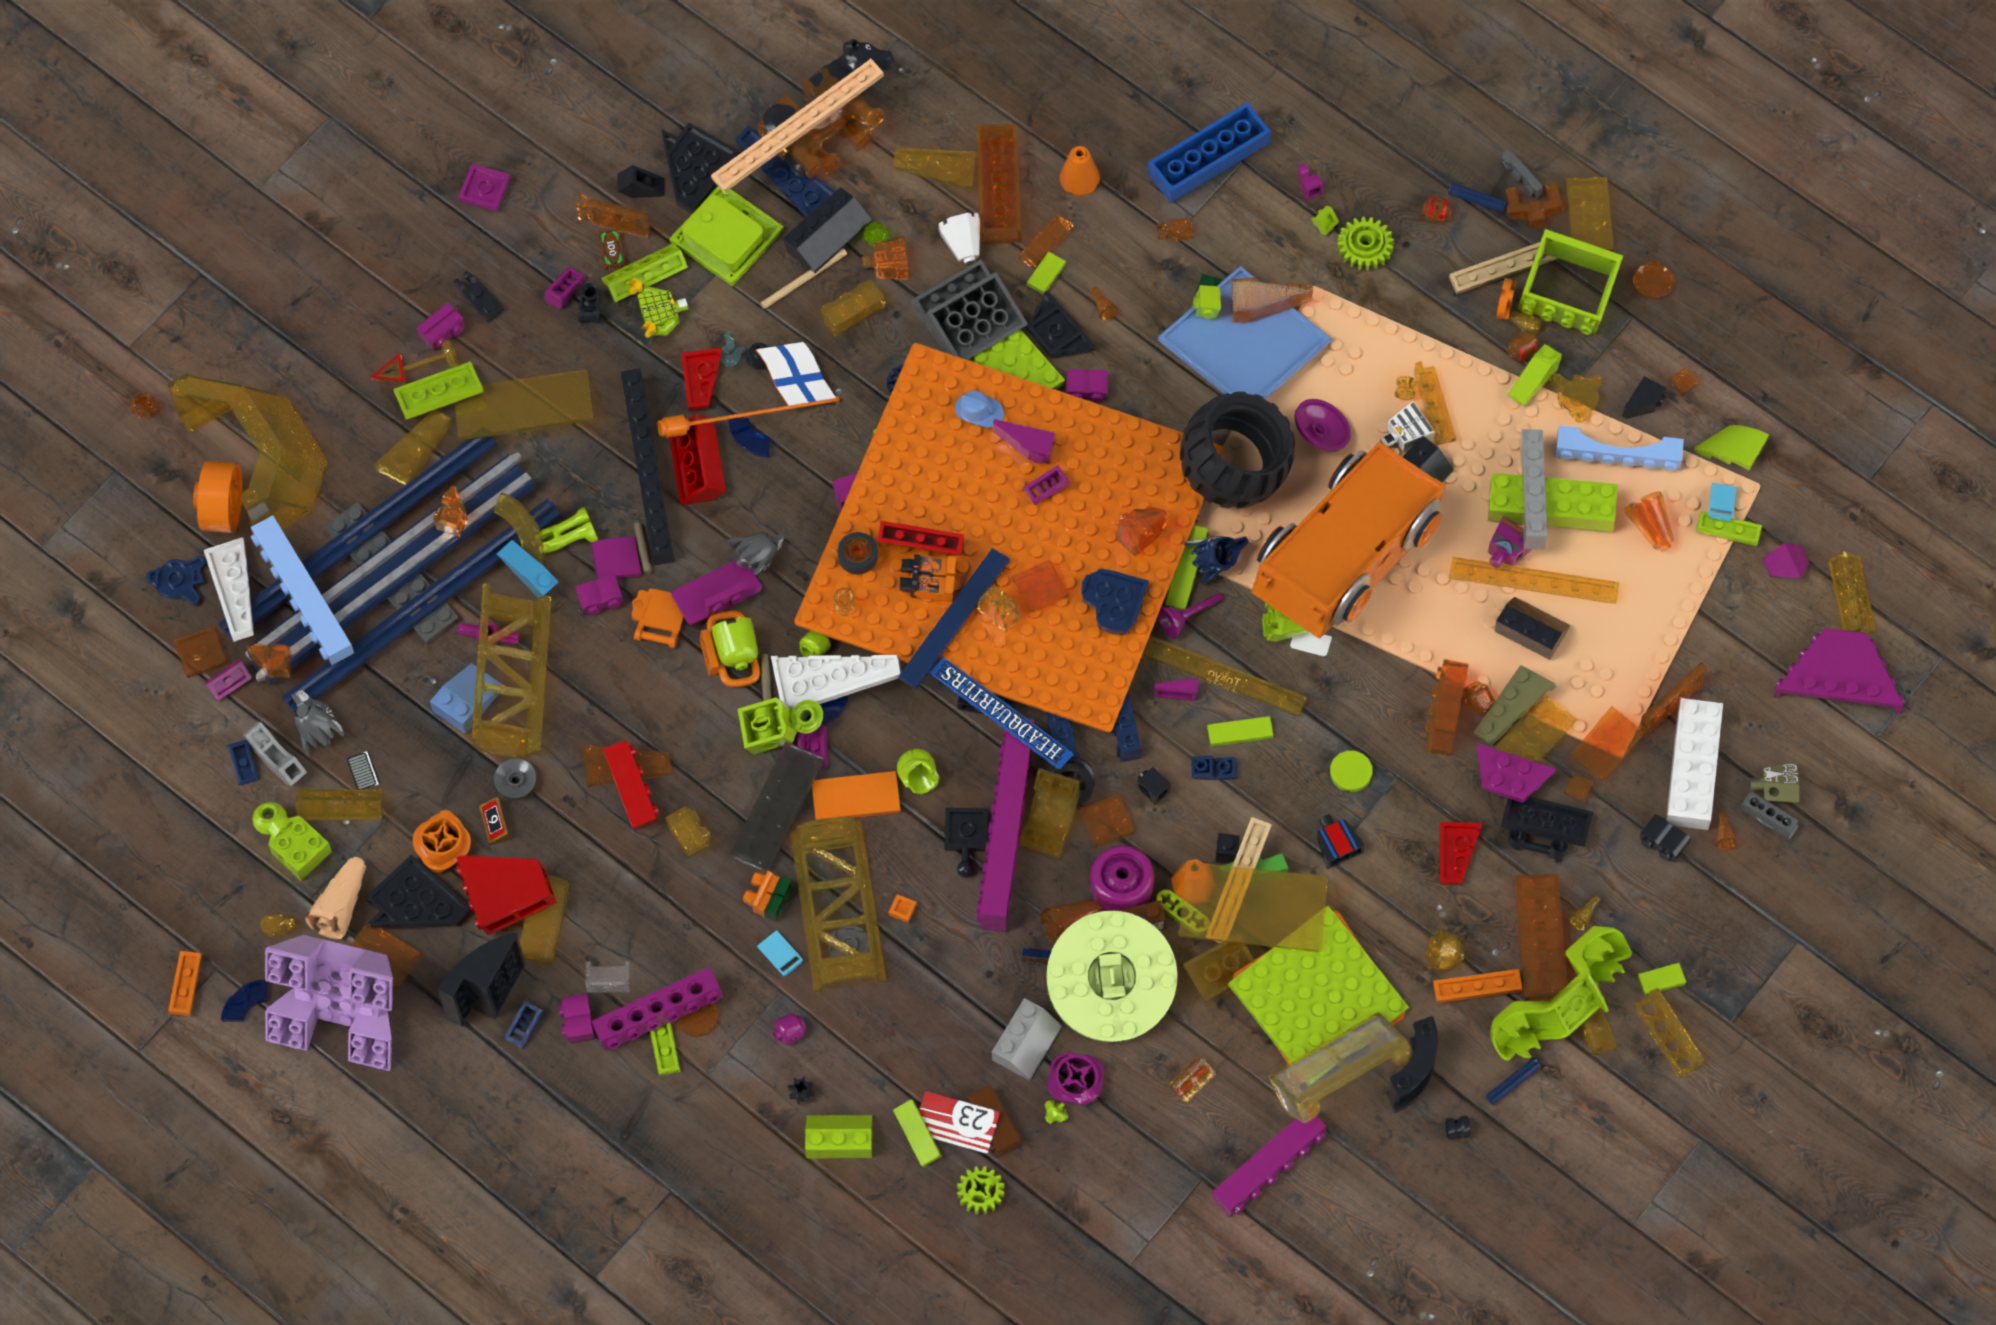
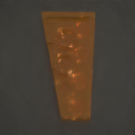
M582 745L588 787L615 783L603 748L606 747ZM635 749L637 756L633 758L636 765L641 764L645 775L641 779L672 775L669 752Z

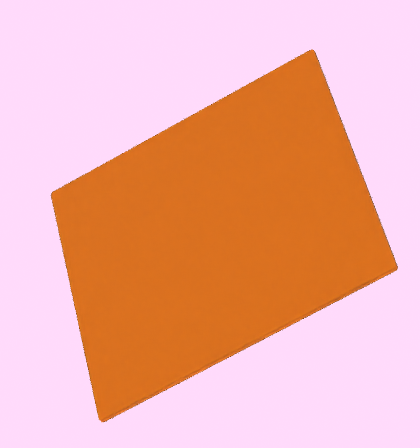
M914 343L795 617V625L880 655H897L900 662L908 664L993 548L1010 558V562L935 665L944 657L993 694L1110 733L1114 728L1185 549L1183 543L1188 541L1204 501V497L1191 488L1188 478L1184 476L1182 471L1180 444L1183 432ZM969 391H980L985 396L993 398L1002 405L1004 410L1002 421L1055 433V442L1049 464H1038L1027 459L993 432V427H981L960 419L955 411L957 400ZM1213 443L1215 449L1221 457L1223 453V447L1221 445ZM1059 465L1071 486L1034 505L1023 487ZM1058 476L1054 477L1057 483L1061 482ZM1051 480L1047 481L1050 488H1052L1054 485ZM1043 484L1039 485L1043 492L1047 491ZM1032 489L1036 497H1038L1040 494L1037 489ZM880 521L964 534L961 557L955 556L956 568L952 602L919 597L911 598L909 592L899 591L900 577L912 578L911 573H901L902 559H914V554L934 558H948V556L954 555L878 543ZM855 532L866 533L872 537L878 550L877 562L872 570L858 575L845 571L838 560L839 542L846 535ZM852 544L847 547L845 555L849 561L861 563L869 558L870 550L863 544ZM1098 569H1108L1149 580L1137 622L1128 634H1110L1098 627L1096 609L1084 604L1081 594L1082 582L1086 575L1097 572ZM997 585L1002 592L1015 600L1017 608L1005 601L994 590V586ZM991 593H993V594H994L998 599H1000L1006 606H1008V607H1009L1010 609H1012L1015 613H1017V614L1019 615V617H1017L1013 612H1011L1007 607H1005L1001 602H999L995 597H993V596L991 595Z

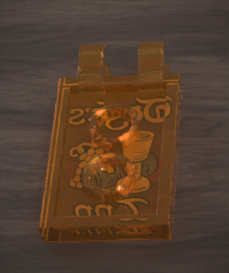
M578 193V199L583 200V202H575V209L585 210V212H576L577 219L588 220L593 225L649 239L651 229L648 212L594 198L588 199L585 194Z

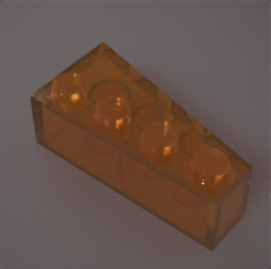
M1444 659L1442 667L1437 669L1436 679H1439V684H1434L1432 697L1436 698L1435 702H1430L1428 714L1432 716L1431 720L1427 719L1425 725V732H1428L1426 752L1446 756L1452 755L1453 741L1456 735L1461 701L1463 700L1468 675V663Z

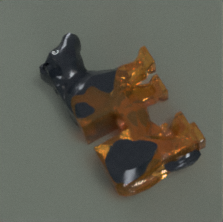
M856 39L846 41L843 44L842 56L820 68L813 76L801 81L805 102L807 104L811 103L870 59L881 70L890 69L894 62L892 53L889 50H881L869 43L859 42ZM862 92L777 155L783 158L793 174L799 177L807 176L810 179L821 170L828 176L841 165V161L837 153L825 152L822 148L823 143L833 139L840 132L845 134L848 141L853 143L854 149L859 151L871 141V132L868 129L861 128L859 122L866 124L872 130L885 119L884 110L870 107L862 97ZM784 94L778 102L769 106L762 115V121L758 124L757 129L760 138H763L801 110L787 94Z

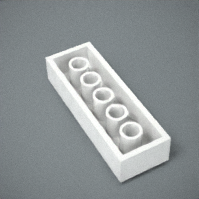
M1680 699L1666 820L1673 826L1709 829L1723 703Z

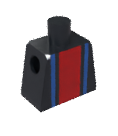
M1330 814L1319 819L1323 828L1317 831V841L1327 869L1364 853V843L1346 820L1342 819L1334 823Z

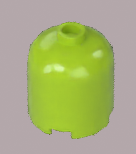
M736 618L735 623L727 624V621H723L712 627V635L720 661L725 666L735 668L736 670L748 668V664L752 663L758 655L757 641L751 618Z

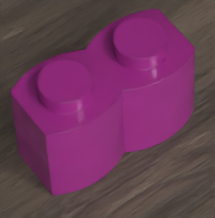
M1067 370L1066 393L1084 400H1091L1095 403L1108 400V371Z
M616 575L606 576L575 587L584 615H596L602 609H616L620 604L624 603Z
M588 994L563 997L562 1004L558 1005L560 1017H564L565 1024L561 1025L563 1037H567L569 1043L595 1039Z

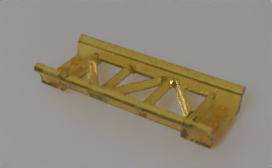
M483 584L471 736L473 748H478V751L516 758L520 756L528 758L534 753L541 752L551 609L550 596H543L536 601L491 593V585ZM489 618L513 622L487 637ZM525 625L534 626L532 652L493 645V643ZM496 654L529 660L531 662L530 684ZM486 657L522 689L484 682ZM488 691L526 698L488 721L481 720L483 692ZM528 707L527 728L500 724Z
M846 816L796 825L797 828L795 831L790 832L814 992H822L826 984L872 977L878 983L886 982L862 822H857L854 817L846 818ZM853 846L857 868L825 850ZM811 852L853 877L810 882L806 853ZM851 886L815 917L812 891ZM860 890L864 914L857 917L824 921ZM866 924L870 952L861 953L822 930ZM819 939L847 955L822 959Z

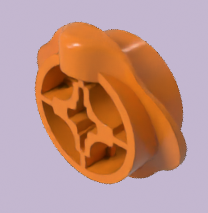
M442 810L415 830L413 847L423 863L432 872L440 874L458 862L457 856H466L471 847V838L469 832L456 815L449 810ZM448 832L454 833L458 838L448 834ZM426 846H430V848H433L436 851H431Z

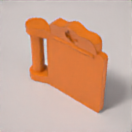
M649 589L648 592L644 590L638 591L637 597L632 601V619L639 621L634 640L641 641V639L668 644V647L675 648L684 616L674 602L671 593L656 589ZM644 627L672 632L670 637L643 630Z

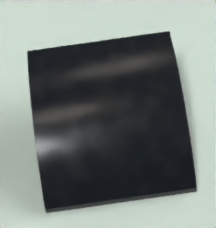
M508 933L481 945L464 957L445 977L437 990L448 1021L462 1027L472 1009L496 1019L526 966L517 933Z

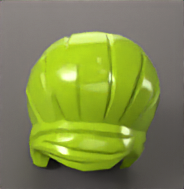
M919 748L911 749L903 753L898 760V776L903 784L911 789L913 793L922 795L938 785L940 776L937 774L933 757L927 751Z

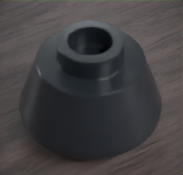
M760 342L754 343L746 352L748 365L754 369L767 368L755 350L769 348V346Z

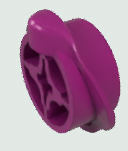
M1071 1052L1062 1053L1055 1057L1050 1065V1074L1047 1082L1048 1091L1052 1097L1061 1102H1073L1081 1105L1092 1103L1099 1097L1102 1090L1103 1065L1097 1058L1090 1055H1079ZM1071 1063H1078L1085 1067L1076 1068ZM1064 1068L1067 1079L1064 1080V1083L1060 1084L1058 1073ZM1091 1073L1093 1086L1087 1089L1084 1079ZM1072 1076H1074V1077H1078V1076H1079V1077H1080L1079 1082H1078V1080H1074V1081H1073V1080H1072ZM1070 1088H1074L1080 1094H1074L1068 1092L1067 1090Z

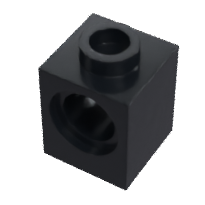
M1152 767L1149 771L1144 770L1138 776L1137 788L1156 805L1170 793L1171 784Z

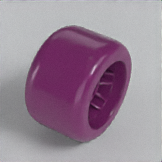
M1114 846L1101 852L1094 860L1090 871V890L1097 905L1104 911H1117L1147 904L1154 892L1155 875L1152 863L1142 851L1131 846ZM1123 875V876H1126L1127 878H1125V879H1120V878H1118V876Z

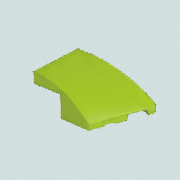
M1729 425L1695 446L1693 451L1709 459L1713 456L1729 465L1733 462L1750 471L1768 440L1769 434L1751 427Z

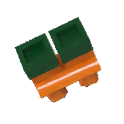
M767 871L766 874L755 872L751 885L759 887V890L756 893L747 889L743 902L752 906L753 912L776 922L793 887L792 879L785 876L783 878L775 876L770 871Z

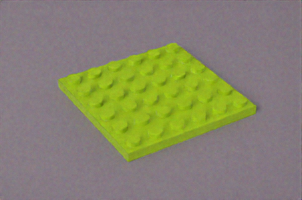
M1326 906L1227 984L1308 1087L1409 1008L1329 906Z

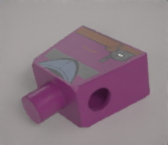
M1504 516L1488 548V553L1492 555L1489 563L1495 568H1499L1502 563L1513 567L1532 550L1524 549L1523 528Z

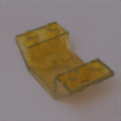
M1039 768L1034 785L1036 791L1029 819L1023 828L1019 846L1060 859L1071 830L1078 803L1080 781Z

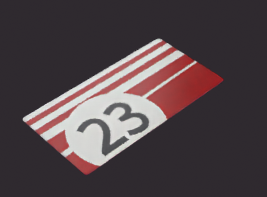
M927 1091L924 1093L919 1109L934 1139L988 1153L1000 1112Z

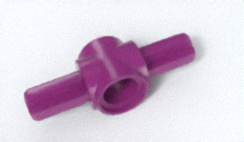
M484 621L478 625L461 622L457 628L459 635L474 637L476 641L488 647L497 645L498 642L516 645L519 641V633L501 630L500 626H496L491 621ZM488 631L493 632V633H492L491 635H489V636H485V635H484L485 632H488Z

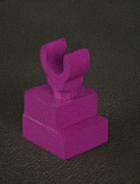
M1305 163L1298 165L1299 171L1297 173L1301 178L1300 189L1306 201L1322 195L1323 182L1320 177L1318 178L1316 174L1310 176Z

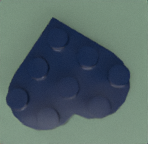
M1098 569L1097 572L1086 575L1082 582L1081 594L1083 602L1096 609V620L1100 629L1110 634L1126 635L1137 622L1149 580L1108 569Z

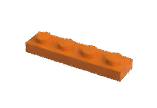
M1519 969L1433 981L1436 1004L1519 993L1523 990Z

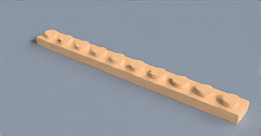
M872 59L868 60L711 175L712 180L725 193L884 77L883 71Z

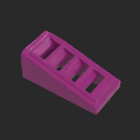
M568 267L545 291V301L561 310L586 279V276Z
M1057 465L1023 488L1033 504L1036 505L1065 490L1071 484L1059 465ZM1058 476L1061 482L1057 483L1054 477ZM1051 480L1054 486L1050 488L1047 481ZM1043 484L1047 491L1043 492L1039 485ZM1033 488H1036L1040 495L1038 497L1032 491Z
M1198 678L1155 684L1154 696L1196 701Z

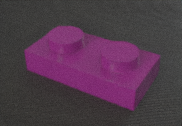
M239 659L206 681L205 685L214 699L219 701L252 677Z

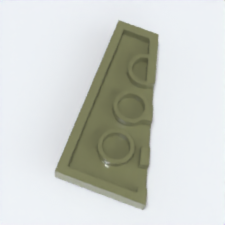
M1520 665L1473 734L1488 744L1493 745L1512 728V724L1518 718L1521 719L1527 714L1526 711L1533 704L1537 705L1543 699L1542 696L1549 690L1552 691L1556 687L1555 683Z

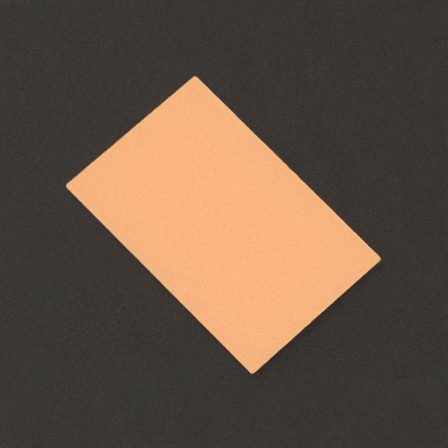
M1312 286L1298 312L1330 336L1332 341L1266 399L1268 402H1273L1278 406V410L1290 422V429L1294 433L1295 456L1292 468L1282 486L1273 495L1253 506L1239 509L1237 507L1223 508L1219 504L1209 503L1204 500L1194 524L1208 528V538L1214 536H1227L1231 538L1246 536L1249 543L1240 551L1236 564L1230 569L1220 572L1218 575L1252 590L1260 562L1257 561V555L1272 531L1279 526L1285 528L1291 523L1298 526L1331 492V489L1327 487L1328 482L1341 460L1349 453L1356 455L1361 450L1368 453L1378 442L1384 445L1382 437L1389 433L1387 430L1388 421L1408 404L1414 402L1435 431L1432 443L1440 448L1454 469L1443 482L1446 488L1439 512L1442 513V519L1428 542L1422 548L1414 546L1373 588L1367 604L1352 622L1344 621L1340 625H1333L1332 627L1462 687L1474 689L1478 686L1477 688L1479 689L1475 692L1493 701H1496L1519 666L1522 665L1554 682L1556 685L1552 691L1549 690L1542 696L1543 699L1537 705L1533 704L1526 711V716L1617 758H1623L1733 543L1731 540L1696 532L1700 512H1708L1712 483L1737 487L1733 518L1743 521L1760 490V484L1683 450L1680 470L1667 471L1662 468L1647 469L1643 466L1635 465L1627 467L1623 464H1604L1598 461L1584 462L1580 459L1564 460L1560 457H1555L1559 425L1578 427L1585 436L1597 442L1617 447H1643L1662 440L1543 387L1523 406L1507 396L1518 380V376L1321 288ZM1307 399H1320L1336 407L1344 415L1350 426L1351 438L1346 447L1337 452H1327L1319 450L1306 442L1300 435L1294 420L1295 410L1300 403ZM1522 429L1543 430L1545 477L1618 484L1613 532L1547 526L1545 549H1532L1513 567L1502 563L1499 568H1495L1489 563V559L1492 557L1488 553L1489 544L1500 523L1488 521L1492 473L1522 475L1519 446ZM1231 431L1223 445L1221 458L1231 466L1243 471L1261 470L1263 461L1258 448L1244 435L1237 431ZM1397 443L1390 447L1401 457L1408 452L1402 451ZM1711 510V512H1716V513H1722V514L1731 515V514H1729V513H1724V512H1718V511H1712V510ZM1517 597L1570 625L1569 630L1551 660L1495 632L1496 620L1505 605L1512 598Z

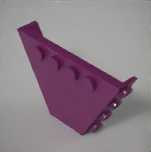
M1825 628L1821 634L1817 632L1810 642L1812 645L1809 649L1806 647L1803 649L1798 657L1800 660L1797 664L1792 663L1786 672L1788 675L1785 679L1780 678L1774 687L1776 689L1774 698H1779L1782 693L1892 707L1898 714H1901L1905 704L1902 695L1898 694L1895 689L1893 677L1888 675L1884 659L1879 657L1875 641L1873 639L1870 640L1867 633Z

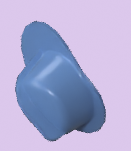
M973 390L967 392L957 400L955 405L956 414L960 419L981 427H993L994 419L1002 421L1004 417L1002 405L993 398L985 396L980 391Z

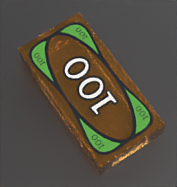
M619 228L600 231L599 238L605 270L625 267Z

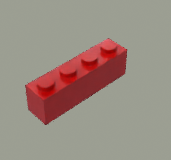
M880 521L877 542L961 557L965 536L959 533Z
M627 740L603 748L633 831L656 823V816L659 815L656 804L650 803L648 796L652 794L648 783L643 784L641 779L642 776H645L641 764L636 765L633 758L637 756L633 744L629 745Z

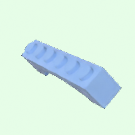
M1559 425L1555 457H1560L1564 460L1580 459L1584 462L1598 461L1604 464H1623L1627 467L1635 465L1643 466L1647 469L1662 468L1667 471L1680 470L1684 439L1663 437L1662 441L1648 446L1617 447L1597 442L1585 436L1578 427Z

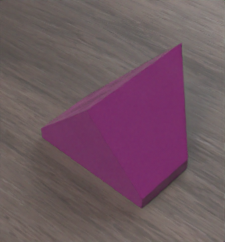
M1790 543L1782 544L1762 559L1770 577L1778 576L1801 579L1810 564L1802 545Z

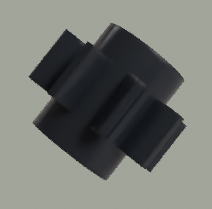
M805 1076L799 1080L793 1078L794 1084L788 1085V1090L792 1092L789 1094L790 1100L795 1098L797 1105L804 1101L809 1103V1097L815 1096L814 1090H811L813 1082L808 1083ZM801 1088H804V1089H805V1090H802V1093H798V1091H800Z

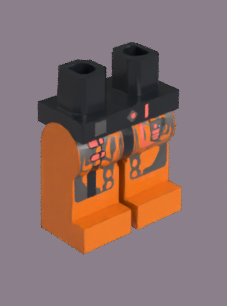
M914 554V559H902L901 573H911L912 578L900 577L899 591L909 592L911 598L919 597L952 602L956 557L934 558Z

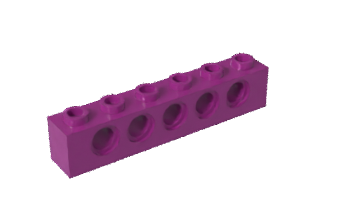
M708 967L591 1022L604 1050L607 1051L616 1049L620 1044L629 1040H635L644 1033L655 1031L660 1026L668 1022H674L683 1015L696 1012L699 1008L707 1004H713L724 996L711 968Z

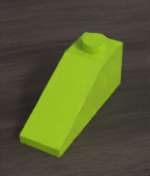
M1544 344L1533 356L1507 396L1525 406L1558 370L1562 354Z

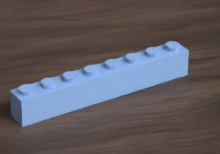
M272 515L252 526L253 535L250 537L254 545L261 547L262 551L260 554L265 563L270 562L272 565L270 570L274 578L281 580L282 583L279 585L285 595L289 594L292 598L289 600L294 611L299 610L301 613L299 618L305 628L307 626L310 628L311 632L309 635L314 644L319 643L321 646L319 652L323 659H328L331 665L354 654L350 641L274 516Z

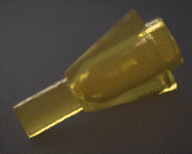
M1594 895L1587 904L1569 916L1570 924L1576 930L1587 929L1594 908L1600 902V898Z

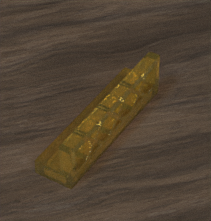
M1421 361L1415 362L1414 375L1428 422L1435 431L1434 443L1435 445L1455 442L1456 436L1435 366L1423 368Z
M1842 552L1828 560L1842 629L1844 631H1861L1873 634L1876 632L1860 556Z
M299 789L296 797V815L304 820H382L384 790Z
M1659 988L1650 991L1649 997L1634 1004L1636 1012L1679 1078L1702 1067L1703 1057ZM1651 1003L1655 1009L1654 1016L1645 1014L1641 1007ZM1655 1021L1665 1024L1667 1027L1665 1034L1656 1032L1654 1029ZM1666 1039L1676 1041L1678 1045L1677 1052L1666 1048ZM1678 1057L1687 1059L1691 1066L1681 1071L1677 1065Z

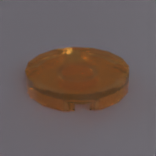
M715 1003L707 1004L696 1012L679 1017L676 1023L679 1029L688 1036H705L711 1033L717 1026L719 1019L718 1008Z

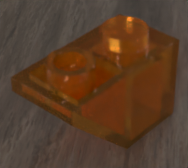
M451 485L449 491L444 493L441 508L435 511L433 520L437 530L460 537L468 518L456 487Z
M254 644L253 646H247L249 658L269 678H290L292 653L289 646L284 644H275L274 646Z

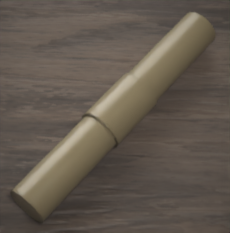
M637 522L634 524L639 554L644 574H649L652 572L647 543L642 523Z
M763 654L761 655V680L763 701L771 699V675L769 655Z

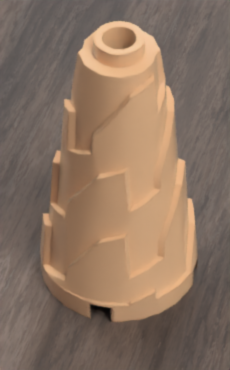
M353 857L347 860L308 912L305 919L306 923L313 930L316 926L319 927L320 931L318 934L331 939H342V937H345L366 870L365 862L361 858Z

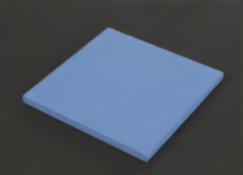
M1241 266L1216 286L1220 287L1221 309L1217 318L1205 319L1203 317H1196V309L1192 307L1158 336V341L1223 394L1243 391L1246 394L1263 396L1265 400L1332 341L1330 336Z

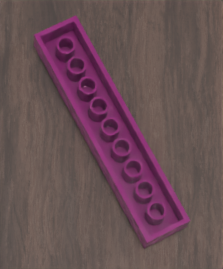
M1028 719L1033 724H1035L1033 719ZM1003 728L1004 738L1003 743H1001V758L997 768L998 779L994 788L995 800L992 802L991 809L992 821L989 822V841L986 843V861L983 863V881L980 883V901L977 903L976 914L981 930L1006 933L1033 750Z

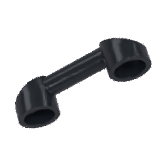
M1512 830L1509 833L1508 842L1515 850L1526 849L1549 855L1552 859L1562 858L1567 853L1568 845L1566 842L1554 840L1551 846L1525 841L1526 834L1524 832Z

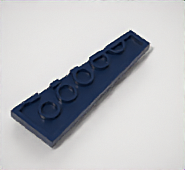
M748 126L735 140L736 144L745 151L763 138V136ZM781 151L759 168L795 207L807 217L836 191L802 165L800 166L805 170L806 176L799 177L793 174L785 161L786 153Z

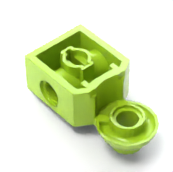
M777 697L738 709L744 748L752 754L792 744L797 732L811 733L817 730L823 721L821 706L811 699L797 703L792 710ZM811 714V719L806 722L807 716Z
M266 802L259 805L254 811L252 821L256 830L262 834L271 835L268 845L272 855L300 881L332 853L329 842L302 817L288 818L286 810L280 804ZM268 814H274L270 819L264 818Z

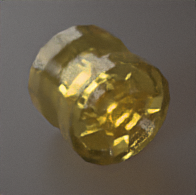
M1409 376L1398 377L1396 379L1398 387L1395 389V397L1401 400L1415 398L1414 388L1416 387V379Z

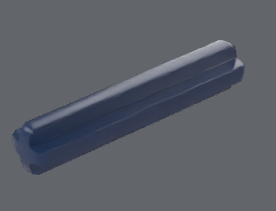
M1454 183L1450 185L1448 194L1497 211L1504 212L1507 207L1506 200Z
M1532 1058L1486 1095L1487 1101L1491 1105L1496 1104L1539 1070V1062Z

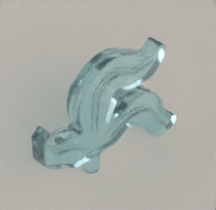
M731 331L725 334L726 346L722 348L723 352L720 364L723 363L726 367L738 365L742 352L746 351L744 347H739L732 355L727 354L735 348L734 340L730 337Z

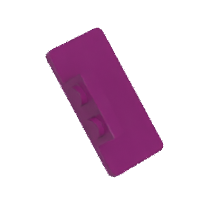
M737 560L673 590L671 596L687 623L695 625L713 614H718L760 593L762 586L753 571L739 567L736 564Z

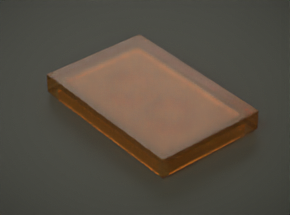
M1611 706L1575 748L1571 756L1604 782L1644 736L1645 732Z
M367 921L350 946L387 955L393 976V988L397 990L422 955L381 928H369V921Z

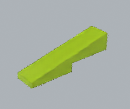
M1194 525L1188 541L1208 538V528ZM1185 546L1170 585L1165 607H1174L1178 610H1185L1187 608L1198 566L1195 567L1192 564L1198 555H1191V552L1197 546Z

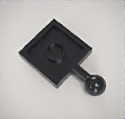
M946 808L944 849L962 851L961 862L957 865V873L963 878L970 877L974 871V867L970 862V851L986 850V843L988 841V808Z

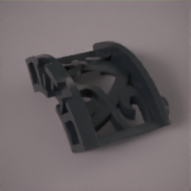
M1433 1016L1413 1023L1415 1034L1414 1037L1410 1038L1413 1055L1402 1070L1390 1077V1090L1387 1091V1097L1395 1113L1404 1110L1414 1103L1424 1089L1427 1088L1432 1077L1438 1048V1033Z

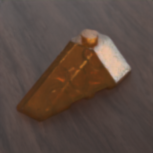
M1257 278L1232 279L1230 295L1232 323L1253 322L1311 302L1313 286L1294 283L1277 285V281L1272 280L1269 283H1262Z

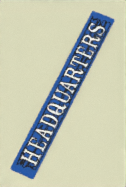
M943 657L930 671L932 676L1056 768L1061 769L1072 757L1073 753L946 658Z

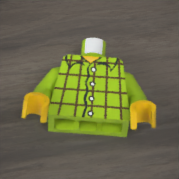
M636 278L628 283L633 286L629 290L630 294L639 293L637 295L645 322L641 329L647 330L645 336L647 338L654 335L667 336L679 324L678 312L688 310L686 299L674 301L671 291L643 285Z

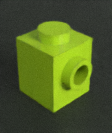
M1200 285L1193 299L1196 317H1203L1205 319L1217 318L1221 309L1220 287Z

